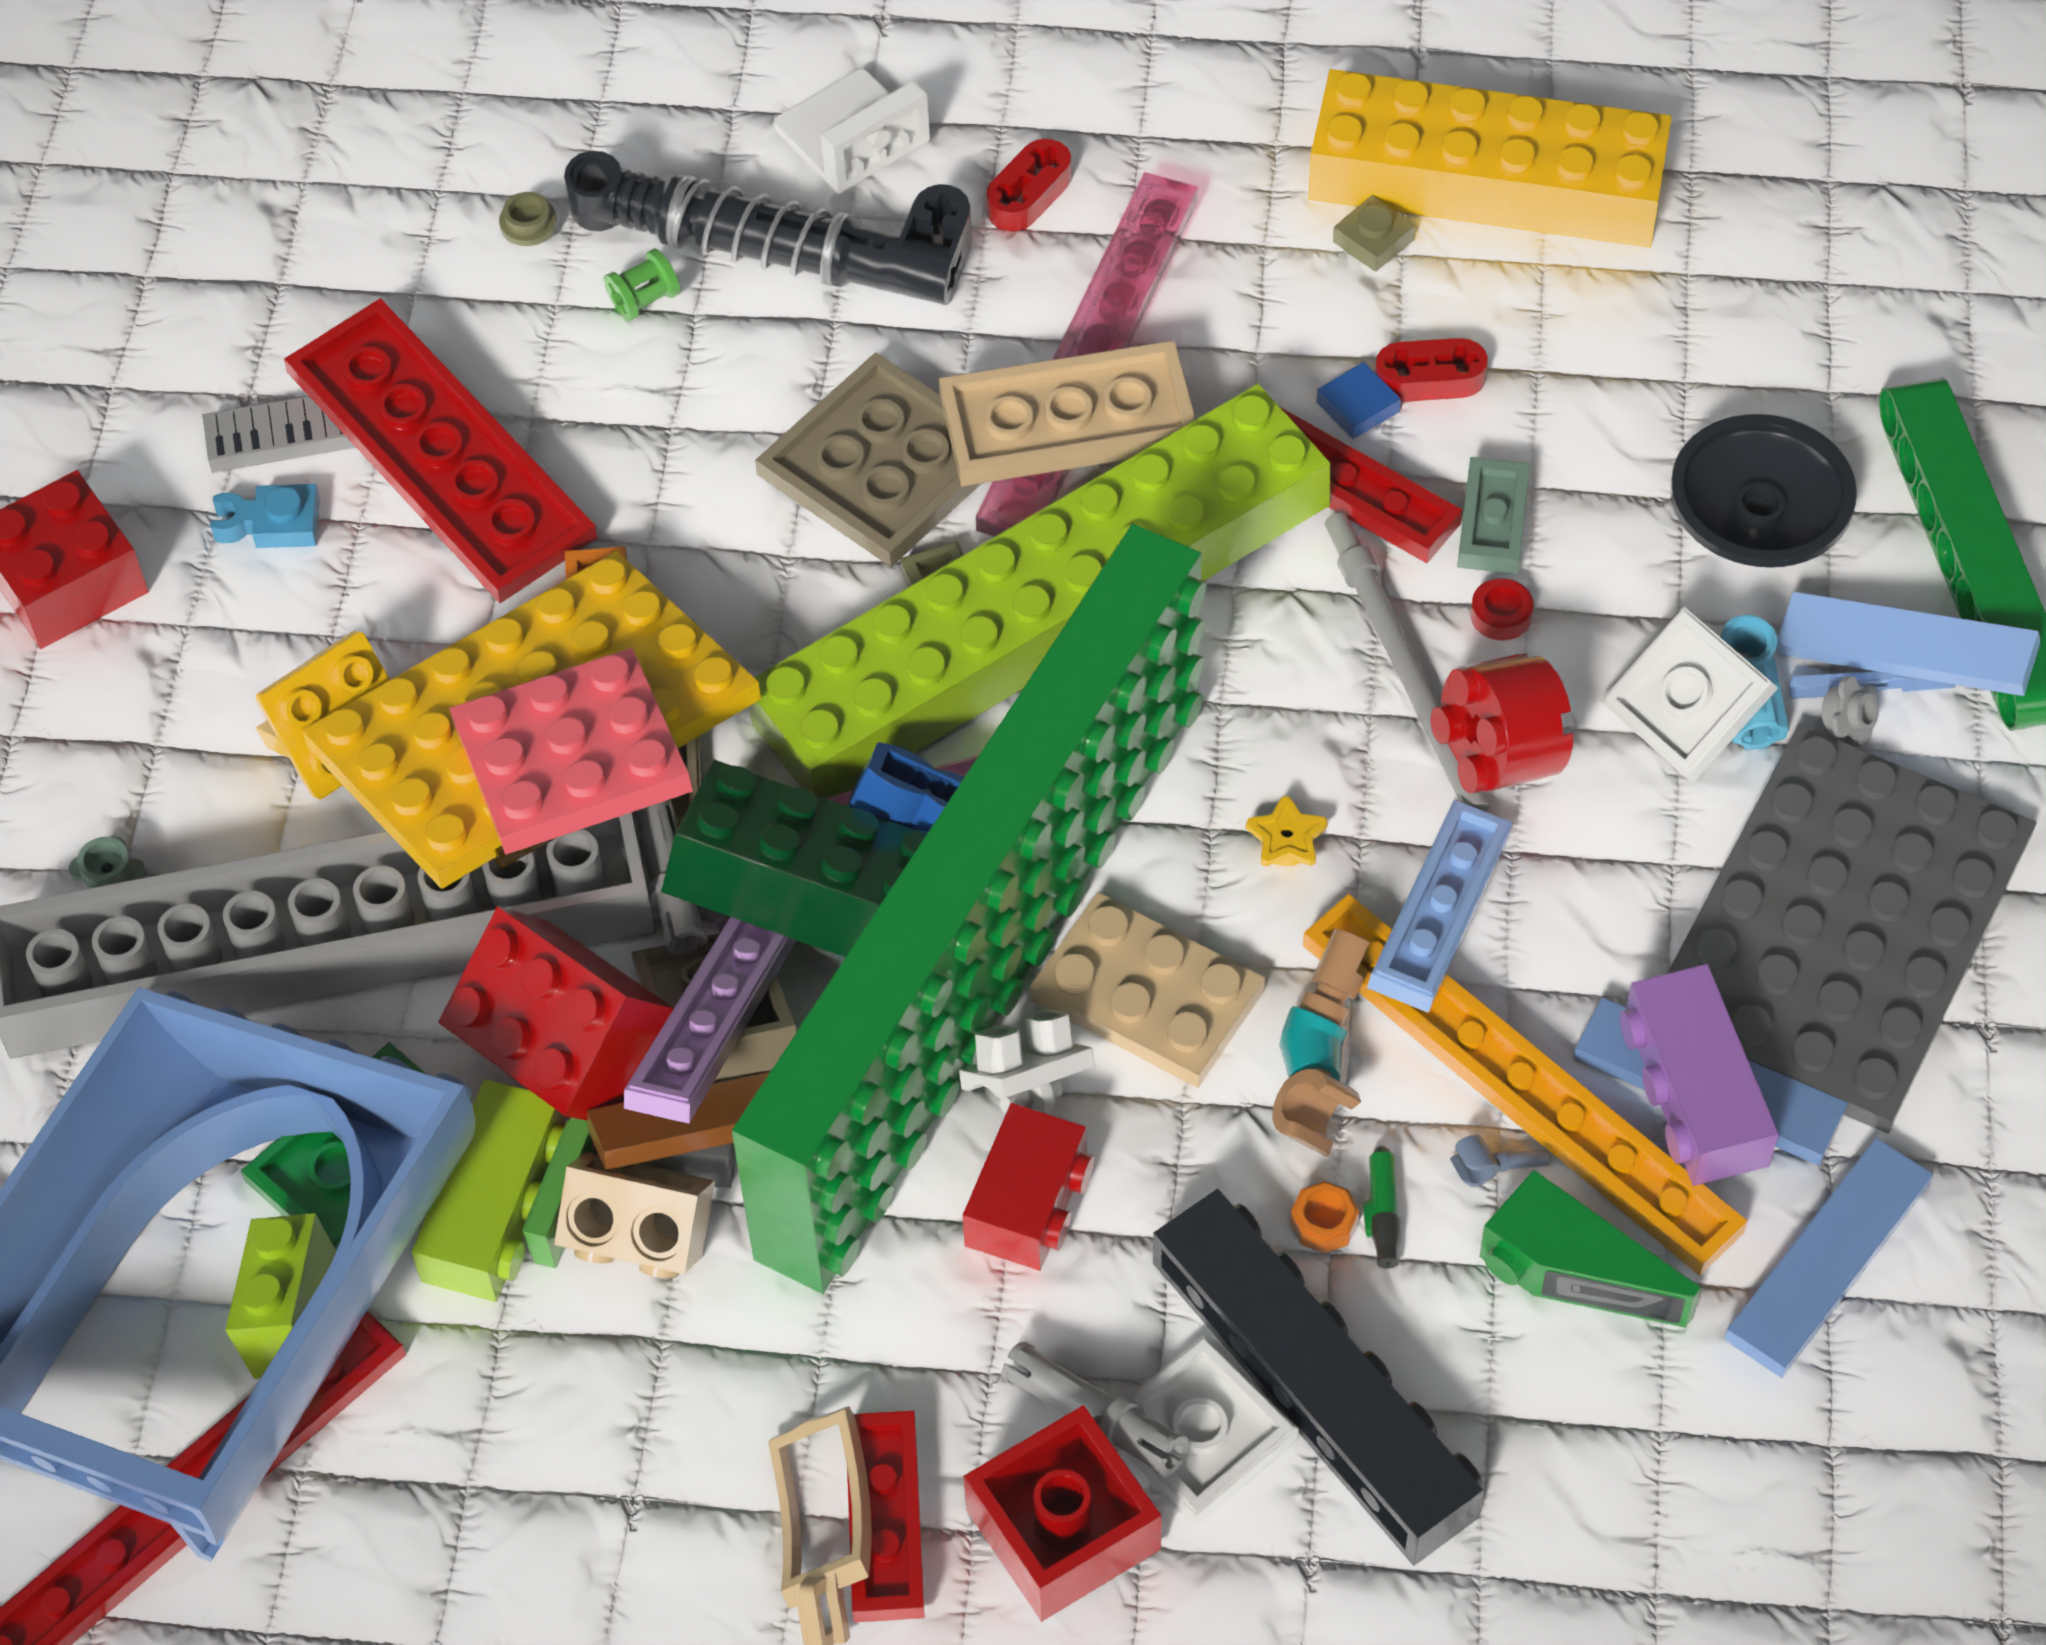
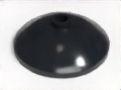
M1768 414L1733 416L1719 420L1701 429L1680 450L1674 463L1670 483V495L1675 514L1694 540L1724 559L1743 565L1767 568L1800 564L1818 557L1833 547L1842 538L1850 525L1857 498L1856 481L1851 466L1843 453L1831 440L1801 422Z

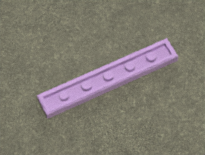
M730 917L625 1087L624 1109L689 1124L797 940Z

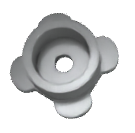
M1845 676L1839 685L1831 687L1824 697L1822 705L1823 723L1830 734L1837 737L1849 736L1856 746L1867 745L1872 736L1871 729L1875 727L1879 717L1878 694L1873 685L1861 686L1858 685L1857 679L1854 676Z

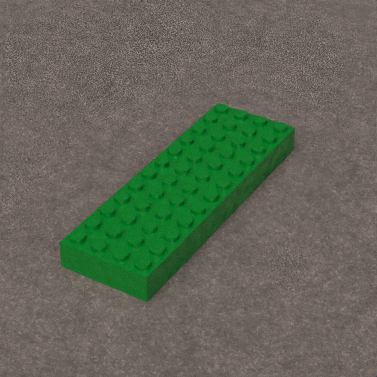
M1133 523L1131 524L733 1127L732 1136L754 1261L821 1294L825 1293L836 1274L842 1277L852 1267L860 1248L859 1237L869 1221L877 1223L884 1216L893 1197V1183L903 1168L911 1170L920 1159L927 1141L926 1131L936 1116L945 1117L951 1110L959 1092V1070L966 1068L968 1064H977L975 1032L992 1027L1000 1014L1008 1016L1013 1011L1021 996L1023 989L1022 979L1032 964L1040 966L1044 962L1053 944V930L1062 915L1071 917L1074 914L1084 894V881L1093 867L1101 869L1105 865L1114 847L1115 831L1123 819L1131 821L1136 816L1144 799V786L1153 772L1161 774L1164 771L1174 750L1175 736L1182 726L1190 728L1199 715L1204 695L1198 692V681L1205 663L1204 657L1199 656V644L1206 626L1205 620L1200 619V606L1207 589V583L1201 580L1202 552Z

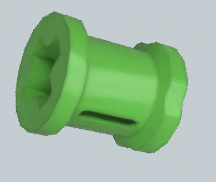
M656 248L645 254L646 260L620 274L612 271L603 277L610 300L616 310L628 322L639 316L638 310L664 296L672 299L681 293L680 284L674 269L663 253ZM649 280V283L635 290L638 285Z

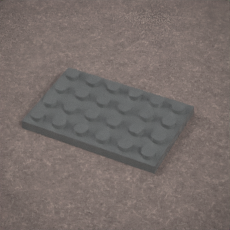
M1798 724L1668 973L1708 964L1748 1060L1848 1102L1845 1116L1889 1134L2025 853L2037 822Z

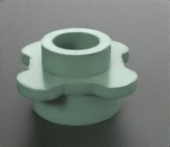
M110 836L95 838L86 843L81 848L78 857L71 861L69 873L73 880L82 881L90 889L144 878L146 868L140 859H132L122 838ZM113 868L109 873H102L105 869Z

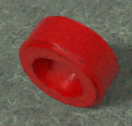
M1507 578L1488 580L1482 583L1473 594L1470 612L1472 624L1479 633L1487 638L1499 641L1515 639L1524 634L1531 624L1534 607L1533 597L1524 585L1515 580Z

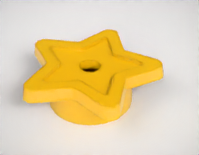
M1289 796L1281 797L1272 814L1248 818L1245 824V828L1261 841L1260 863L1263 866H1270L1272 864L1294 866L1299 863L1309 866L1315 865L1316 854L1313 840L1328 827L1327 819L1323 816L1301 814ZM1284 830H1290L1293 835L1291 837H1284L1281 833Z

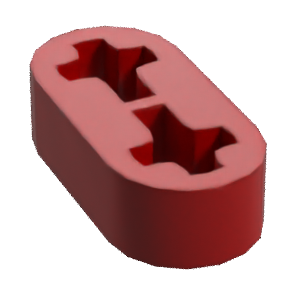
M1054 139L1032 141L991 181L986 195L987 216L996 228L1015 232L1028 228L1065 191L1071 182V153L1068 147ZM1036 167H1039L1041 170L1036 175ZM1021 196H1022V204L1017 201Z
M1465 338L1402 341L1388 344L1380 350L1376 357L1375 373L1401 398V402L1465 398L1475 395L1485 385L1488 355L1479 343ZM1454 364H1463L1467 372H1458ZM1395 368H1405L1407 376H1398V371Z

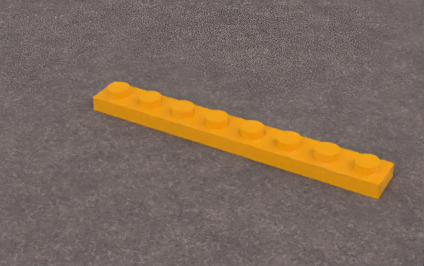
M1349 893L1304 932L1303 947L1319 960H1321L1334 929L1349 932L1370 942L1356 971L1364 977L1358 992L1696 1274L1701 1276L1744 1234L1748 1220L1704 1184L1693 1186L1687 1170L1676 1164L1665 1152L1449 975L1446 974L1429 1013L1368 989L1367 986L1371 973L1392 929Z

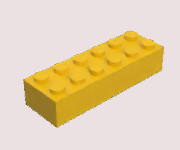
M1329 69L1311 150L1308 200L1358 207L1373 195L1399 213L1651 248L1672 115Z

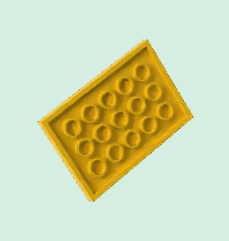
M615 551L306 727L302 732L307 748L433 881L443 889L495 858V849L501 846L482 793L455 729L449 708L629 648H633L677 748L682 747L761 700L758 680L618 551Z

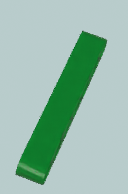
M1944 377L1884 387L1881 389L1879 396L1881 423L1960 618L2039 632L2040 646L2025 695L2020 696L1990 691L2000 717L2009 731L2046 725V612L1952 389Z

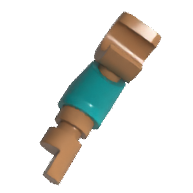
M1334 929L1311 979L1317 984L1314 993L1306 991L1299 1008L1291 1006L1285 1020L1279 1046L1288 1079L1277 1093L1272 1115L1276 1130L1325 1157L1330 1155L1333 1142L1327 1138L1326 1132L1329 1119L1339 1104H1342L1352 1110L1361 1103L1359 1093L1340 1082L1342 1045L1348 1033L1342 1027L1349 1013V1010L1343 1006L1347 998L1355 1000L1363 983L1364 977L1356 971L1370 942L1340 929Z

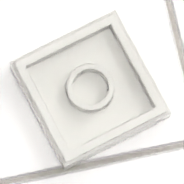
M1683 607L1602 698L1601 702L1684 777L1694 783L1775 693L1778 687L1688 609Z
M1203 1335L1128 1397L1142 1404L1144 1413L1148 1417L1175 1433H1180L1188 1438L1189 1446L1186 1454H1180L1174 1449L1171 1451V1454L1183 1460L1178 1470L1171 1476L1163 1477L1152 1467L1124 1450L1122 1451L1196 1526L1297 1441L1299 1429Z

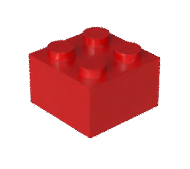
M78 470L0 509V592L40 650L149 593L134 548Z
M1085 1405L1080 1406L963 1476L966 1511L1041 1622L1161 1550L1162 1515Z

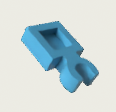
M317 484L256 486L255 500H244L240 495L229 492L213 496V504L217 516H233L228 520L211 521L210 527L216 542L234 543L243 539L246 535H252L256 548L316 546L320 507Z

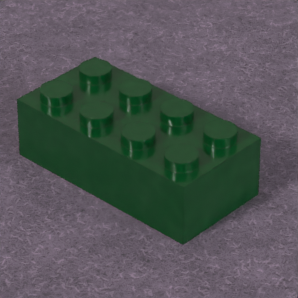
M714 759L675 833L661 892L846 957L928 832L908 828L874 816L866 810L854 809L817 796L806 789L792 787L752 773L744 767L732 766Z

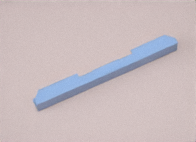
M1877 671L1792 676L1789 684L1791 699L1825 697L1828 690L1835 685H1839L1845 676H1854L1857 679L1858 685L1861 686L1873 685L1876 691L1902 688L1903 692L1956 688L1955 684Z

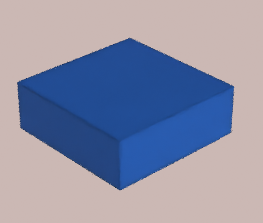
M1362 362L1318 388L1316 403L1354 440L1399 413L1401 398L1365 362Z

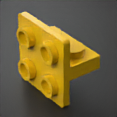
M357 630L350 632L256 695V701L267 718L265 722L255 727L268 749L290 758L310 795L319 800L343 785L307 748L302 730L390 680L365 634Z

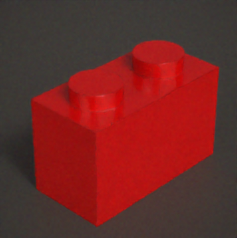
M1010 1103L962 1214L964 1246L1041 1271L1049 1249L1059 1251L1065 1241L1071 1222V1212L1066 1211L1073 1191L1083 1194L1093 1171L1095 1156L1087 1153L1086 1126Z

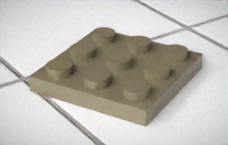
M877 352L870 356L755 460L758 476L889 567H892L899 561L900 558L980 485L974 484L962 487L960 485L940 395Z

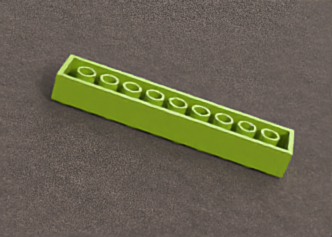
M1256 384L755 676L754 678L759 682L761 700L748 707L752 725L801 788L823 798L851 791L854 789L877 742L895 745L916 753L1023 689L1132 523L1202 552L1201 580L1205 581L1329 507L1330 462L1259 384Z

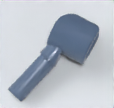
M1477 1134L1459 1140L1455 1145L1458 1154L1450 1158L1461 1180L1471 1187L1485 1184L1500 1171L1549 1166L1550 1155L1547 1149L1519 1152L1501 1151L1492 1154L1483 1137Z

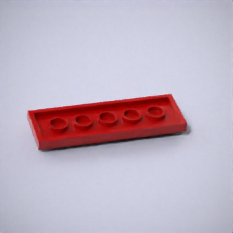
M381 298L284 358L286 371L290 377L500 604L565 561V551L581 550L597 539L596 525Z

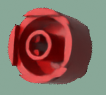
M1528 653L1506 656L1455 668L1447 677L1442 691L1441 706L1432 709L1430 724L1435 739L1440 744H1448L1458 761V778L1462 788L1469 794L1492 791L1558 775L1567 766L1573 749V733L1563 735L1561 714L1571 712L1569 698L1558 673L1543 657H1527Z

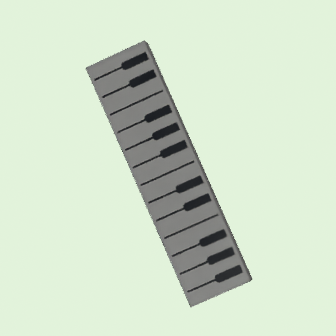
M309 396L202 414L207 457L212 473L356 448Z

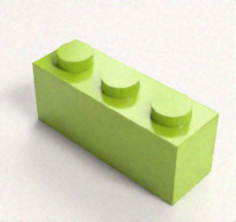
M484 1079L472 1106L476 1122L473 1140L427 1213L411 1253L422 1283L497 1302L505 1281H514L521 1269L525 1252V1245L522 1242L524 1237L522 1228L565 1127V1120L563 1114L530 1090Z

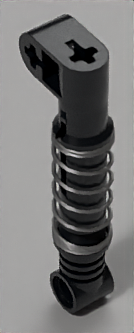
M591 150L578 154L567 164L564 173L573 220L584 229L601 232L612 229L620 224L622 227L629 229L635 227V230L642 232L648 230L650 234L657 236L661 244L669 245L675 249L682 248L693 235L695 236L696 244L701 246L703 255H707L712 248L731 253L733 263L738 261L740 256L760 260L762 270H765L769 263L790 267L792 277L796 276L799 270L819 274L821 284L844 287L851 282L947 306L954 295L971 250L970 203L968 197L959 188L952 185L937 184L922 190L913 201L901 235L865 227L858 217L850 216L843 212H839L832 219L829 211L823 207L811 214L803 212L798 202L793 200L784 206L773 205L768 194L761 193L754 199L744 198L739 188L735 186L728 188L724 192L715 191L709 180L702 179L698 182L694 176L676 174L670 179L661 178L660 180L657 176L649 174L645 177L644 173L636 171L632 173L631 170L621 168L619 162L612 155L603 151ZM700 185H706L709 188L705 196L700 194ZM730 192H736V193L738 194V196L732 195V194H728V193H730ZM765 199L768 203L761 202L758 200ZM794 206L797 210L790 209L788 207ZM823 213L827 217L819 216L818 214ZM942 231L943 245L935 244L934 235H939Z

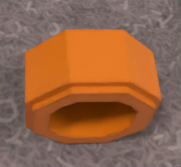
M1323 1181L1300 1190L1291 1210L1290 1224L1300 1245L1325 1254L1349 1245L1358 1225L1359 1210L1348 1189Z

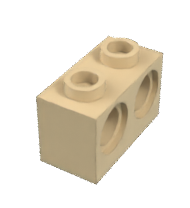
M585 1152L566 1167L554 1245L575 1249V1257L587 1262L611 1263L614 1259L636 1263L639 1264V1271L653 1277L675 1278L679 1276V1273L685 1274L703 1256L715 1180L640 1163L605 1170L599 1154ZM590 1198L600 1199L611 1208L614 1219L613 1225L603 1224L593 1216L590 1210ZM655 1213L666 1214L675 1221L679 1231L678 1239H668L659 1233L654 1223Z

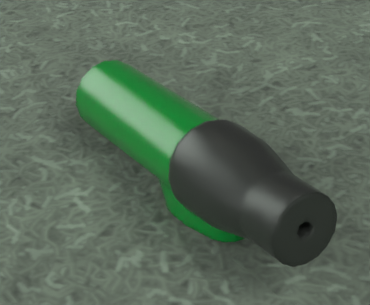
M1380 1145L1369 1156L1371 1199L1364 1201L1363 1210L1366 1236L1373 1239L1377 1254V1265L1381 1268L1389 1269L1399 1265L1398 1250L1401 1240V1218L1398 1212L1395 1155L1391 1153L1389 1148Z

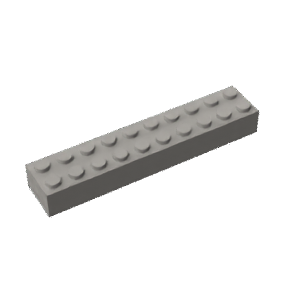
M632 813L560 836L504 868H501L492 859L443 889L385 831L0 906V1039L10 1059L100 1042L138 987L164 995L168 991H175L187 996L197 1005L216 1011L221 1007H228L242 1014L465 970L497 906L548 920L584 946L653 933L655 930Z

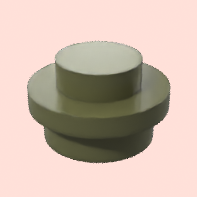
M521 192L511 196L505 202L499 217V225L502 235L509 242L519 246H534L545 242L554 234L557 228V216L553 206L542 195L535 192Z

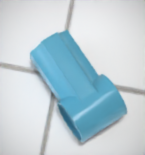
M1753 615L1734 617L1725 624L1720 638L1736 652L1752 656L1753 658H1743L1776 685L1778 689L1732 739V743L1744 746L1745 750L1765 749L1777 741L1784 740L1789 731L1774 658L1777 648V635L1774 628L1760 617Z

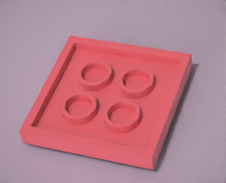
M633 648L449 708L455 729L467 755L505 855L693 792L689 773Z

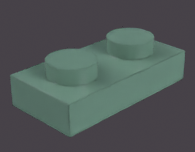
M1470 457L1457 568L1518 574L1530 463Z

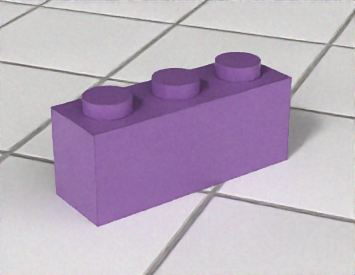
M1708 964L1631 982L1626 1010L1621 1011L1619 1016L1620 1027L1627 1047L1630 1050L1638 1049L1644 1063L1642 1080L1647 1098L1652 1106H1661L1668 1123L1665 1126V1138L1673 1161L1676 1164L1684 1163L1693 1186L1770 1167L1779 1133Z

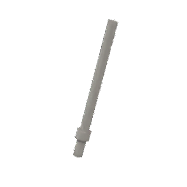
M1338 512L1329 516L1324 525L1340 556L1337 560V566L1347 586L1356 589L1459 801L1487 812L1490 805L1484 792L1469 794L1462 788L1457 772L1458 761L1448 744H1440L1432 733L1430 724L1431 711L1433 708L1441 705L1378 579L1380 568L1371 549L1368 546L1361 545L1346 513Z

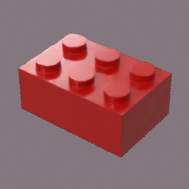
M497 906L438 1023L564 1116L587 1121V1110L624 1103L625 1087L674 1008L550 921Z

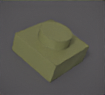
M1373 195L1333 228V243L1374 272H1377L1412 243L1415 236V224Z

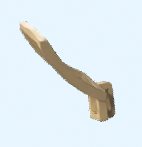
M850 1406L826 1415L810 1418L795 1428L779 1434L768 1441L780 1503L783 1533L781 1593L789 1609L796 1606L798 1608L804 1645L844 1644L851 1638L842 1588L869 1577L872 1539L870 1497L859 1432ZM839 1424L851 1492L852 1554L801 1574L800 1519L796 1489L786 1445ZM825 1591L832 1627H824L819 1596Z

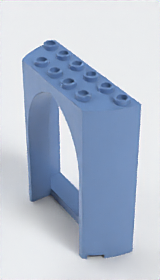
M138 987L0 1189V1460L168 1522L198 1558L211 1562L471 1144L475 1134L476 1122L470 1100L472 1097L470 1088L450 1074L438 1073L434 1077L414 1071L402 1061L390 1056H382L378 1060L358 1054L351 1047L337 1040L329 1039L326 1043L305 1038L293 1028L281 1023H274L269 1027L250 1021L243 1014L228 1007H221L216 1011L197 1005L187 996L175 991H168L164 995ZM333 1132L343 1141L348 1155L351 1184L348 1216L338 1249L317 1290L199 1478L21 1414V1411L129 1247L157 1212L178 1192L219 1163L245 1150L279 1139L282 1136Z

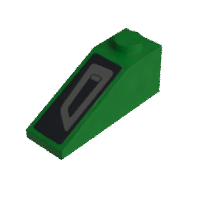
M1534 1169L1484 1225L1479 1257L1485 1261L1487 1268L1499 1280L1509 1285L1518 1284L1533 1296L1684 1328L1694 1318L1701 1291L1700 1286Z

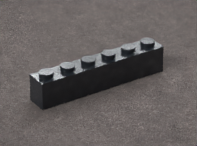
M1217 1188L1153 1232L1154 1266L1272 1403L1299 1429V1434L1408 1561L1415 1566L1479 1519L1484 1492L1479 1472L1466 1456L1459 1452L1453 1455L1437 1437V1429L1432 1418L1420 1404L1415 1401H1411L1408 1404L1392 1386L1391 1375L1381 1359L1371 1351L1363 1353L1348 1336L1347 1325L1336 1308L1327 1301L1319 1303L1306 1289L1303 1275L1296 1263L1286 1253L1279 1252L1276 1254L1262 1239L1260 1226L1252 1213L1240 1203L1233 1206Z

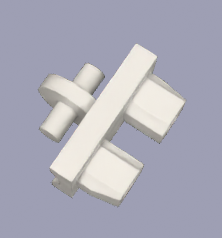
M1043 1009L1026 1015L1025 1026L1028 1046L1021 1048L1019 1028L995 1026L975 1032L977 1064L959 1070L961 1089L971 1091L982 1086L990 1089L996 1097L1000 1098L999 1105L1004 1114H1006L1010 1103H1014L1053 1115L1055 1099L1062 1095V1086L1058 1079L1095 1067L1093 1047L1073 1043L1069 1014L1066 1012Z

